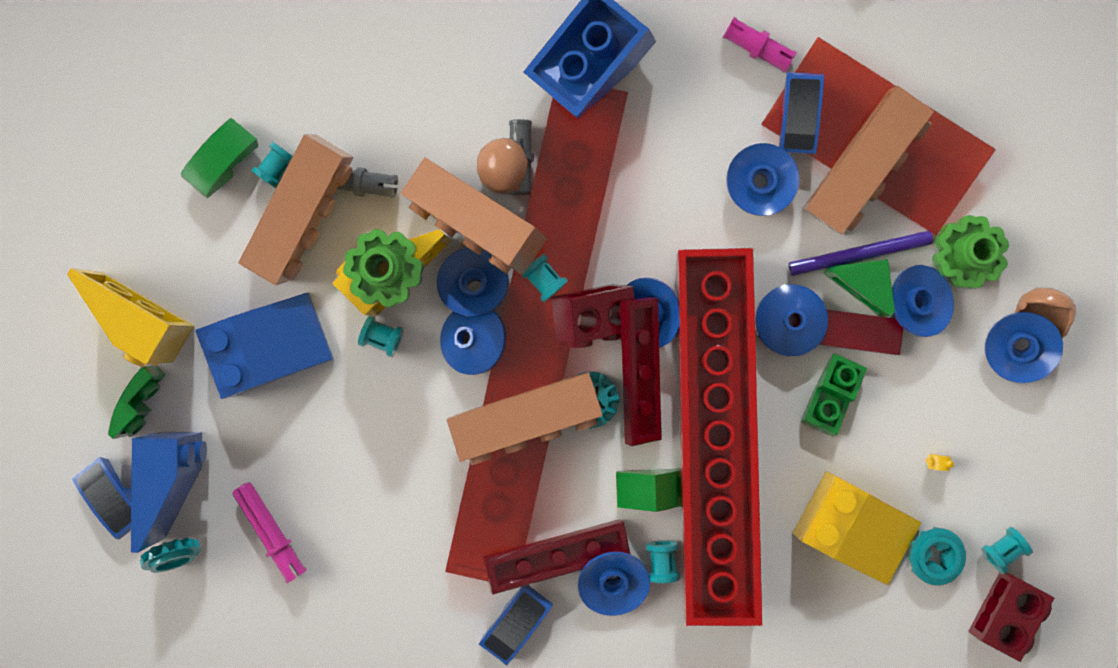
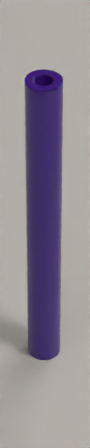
M928 230L788 263L791 276L931 245L933 238Z

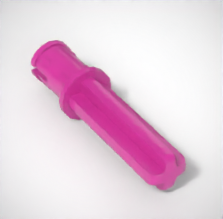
M248 482L232 492L234 499L268 551L265 554L266 557L271 556L285 578V582L289 583L296 578L289 564L297 576L306 572V567L304 568L289 544L292 542L291 538L289 540L286 539L254 486Z

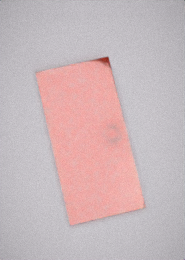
M817 37L794 73L824 74L816 154H806L831 169L888 90L896 85L825 40ZM784 89L761 123L762 126L779 137L783 116ZM933 110L934 113L928 119L932 123L929 130L919 141L913 139L905 150L909 154L907 159L896 172L890 170L882 181L886 186L877 199L927 231L929 230L932 234L937 235L996 149Z

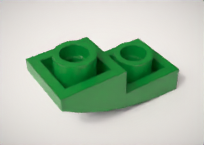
M228 119L196 151L180 173L181 177L208 199L234 177L232 168L259 147L257 138L234 119Z
M832 354L815 386L800 422L832 437L838 435L849 403L855 401L867 368L838 354Z
M157 366L141 367L125 387L116 404L109 424L108 435L112 439L125 436L132 437L145 426L146 421L144 418L152 410L143 401L149 400L158 392L161 387L158 383L166 375Z

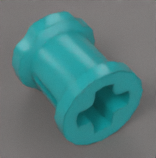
M272 141L269 145L271 148L270 152L259 167L255 166L252 169V172L274 188H277L293 156Z
M542 254L533 261L522 276L524 279L528 278L541 293L540 299L543 303L569 282L566 277L561 278L547 262L548 257L545 254Z
M368 316L361 329L358 345L363 347L366 344L385 351L387 356L393 358L401 342L404 329L399 326L397 328L377 322L376 317Z
M1009 527L1006 530V535L993 545H985L981 548L987 560L1001 574H1005L1008 571V566L1023 555L1029 556L1033 553V549L1027 540L1013 527Z
M670 540L648 542L646 548L647 551H650V582L671 583L679 581L680 573L676 571L675 559L678 542Z

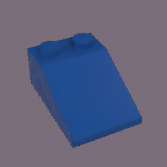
M581 0L523 73L579 119L637 66L656 43V40L647 26L616 1Z
M308 292L228 317L195 330L221 399L235 397L334 359Z
M156 432L132 438L131 553H138L167 537L202 469V463L206 460L207 445L205 441H202V432Z

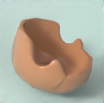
M510 138L495 139L487 143L480 150L477 157V173L481 183L489 190L506 195L509 192L520 189V184L526 176L528 160L523 148L515 140Z
M1036 287L1020 297L1015 313L1033 312L1046 317L1057 327L1061 337L1064 338L1074 322L1076 305L1067 294L1059 290Z

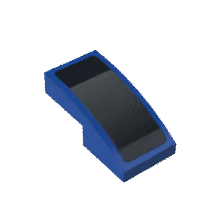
M786 73L779 147L787 152L816 154L824 74Z
M99 457L73 477L72 480L94 515L115 539L120 540L131 531V489L122 485L109 459Z
M529 585L520 587L505 605L499 617L482 636L479 645L505 665H508L545 618L553 603Z

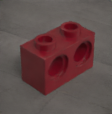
M609 284L551 297L556 340L571 343L572 348H585L592 346L593 340L602 338L604 341L621 339L620 302L634 300L633 286ZM581 314V322L578 326V318Z
M999 572L968 632L981 642L1021 662L1024 655L1033 648L1034 636L1041 623L1049 617L1052 610L1051 604L1055 597L1008 572L1005 574ZM1027 594L1025 604L1018 608L1019 598ZM1010 626L1008 636L1001 639L1002 630Z

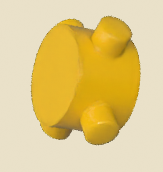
M929 454V457L925 459L929 469L950 471V468L954 467L951 456Z

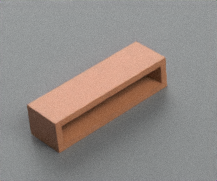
M898 85L890 88L802 209L836 233L843 234L846 229L851 232L861 221L864 214L860 211L868 200L871 202L875 201L884 190L886 184L882 181L890 170L896 172L905 162L909 155L905 150L913 139L919 141L929 130L932 123L928 119L934 111Z
M304 134L238 264L275 286L289 280L293 281L302 268L303 263L300 259L305 249L309 250L318 238L319 231L316 230L322 217L326 218L331 213L336 200L333 196L337 188L343 186L352 173L353 168L350 164L354 156L318 135Z
M424 157L400 193L412 202L408 207L410 210L427 220L429 215H432L438 219L434 226L452 238L456 232L462 235L464 239L461 244L474 253L480 255L484 250L491 254L489 262L506 274L512 268L523 276L548 239L536 227Z
M586 372L450 416L446 421L459 461L462 462L469 459L470 464L475 465L491 459L490 452L502 448L508 454L526 448V441L540 437L541 442L562 436L561 429L575 425L576 431L597 425L596 418L602 417L603 414L590 374Z

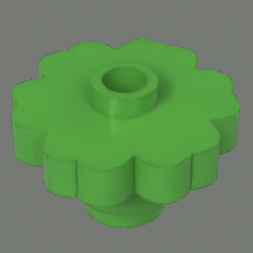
M963 216L958 219L957 223H949L942 226L940 233L934 238V245L939 251L933 255L932 262L937 267V271L940 272L941 276L944 278L951 277L952 284L957 288H980L985 281L999 279L1002 271L1008 265L1007 259L1002 255L1009 248V242L1005 238L1004 231L1000 227L990 228L989 221L984 216Z
M374 229L369 233L361 234L357 239L358 249L353 248L346 252V263L343 267L345 276L353 279L350 286L352 294L360 297L365 304L369 305L380 301L385 307H394L398 303L408 301L410 297L409 288L421 285V274L424 269L422 261L414 257L417 251L415 243L408 240L400 232H393L388 236L384 231ZM383 262H389V270L385 276H382L379 273V266Z

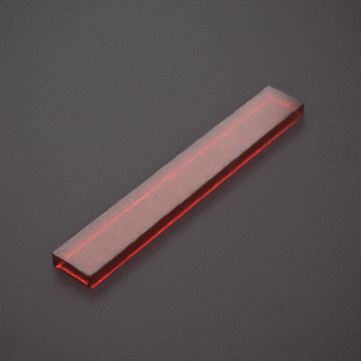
M612 88L579 119L552 97L525 221L536 227L548 238L533 261L542 254H545L548 257L547 262L561 278L566 277L569 281L553 296L584 289L628 92ZM513 270L502 318L506 331V345L500 360L491 368L483 406L561 381L564 378L571 343L556 340L552 299L550 298L543 303L540 299L541 293L528 278L524 279L515 270ZM540 437L526 441L527 447L506 454L505 449L502 448L490 452L492 458L475 465L469 464L445 572L488 582L483 556L526 545L549 441L541 442Z

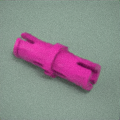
M735 16L722 37L750 52L749 56L756 59V57H759L777 67L783 73L786 72L797 53L769 37L770 33L763 30L761 33L741 22Z

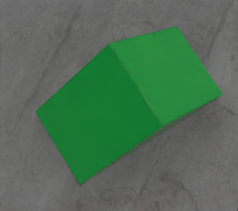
M888 259L827 268L823 273L876 315L888 317L895 311Z
M681 468L616 471L617 508L659 512L681 507Z

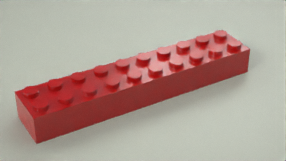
M753 248L678 250L676 257L677 297L679 300L678 353L684 619L686 626H763Z

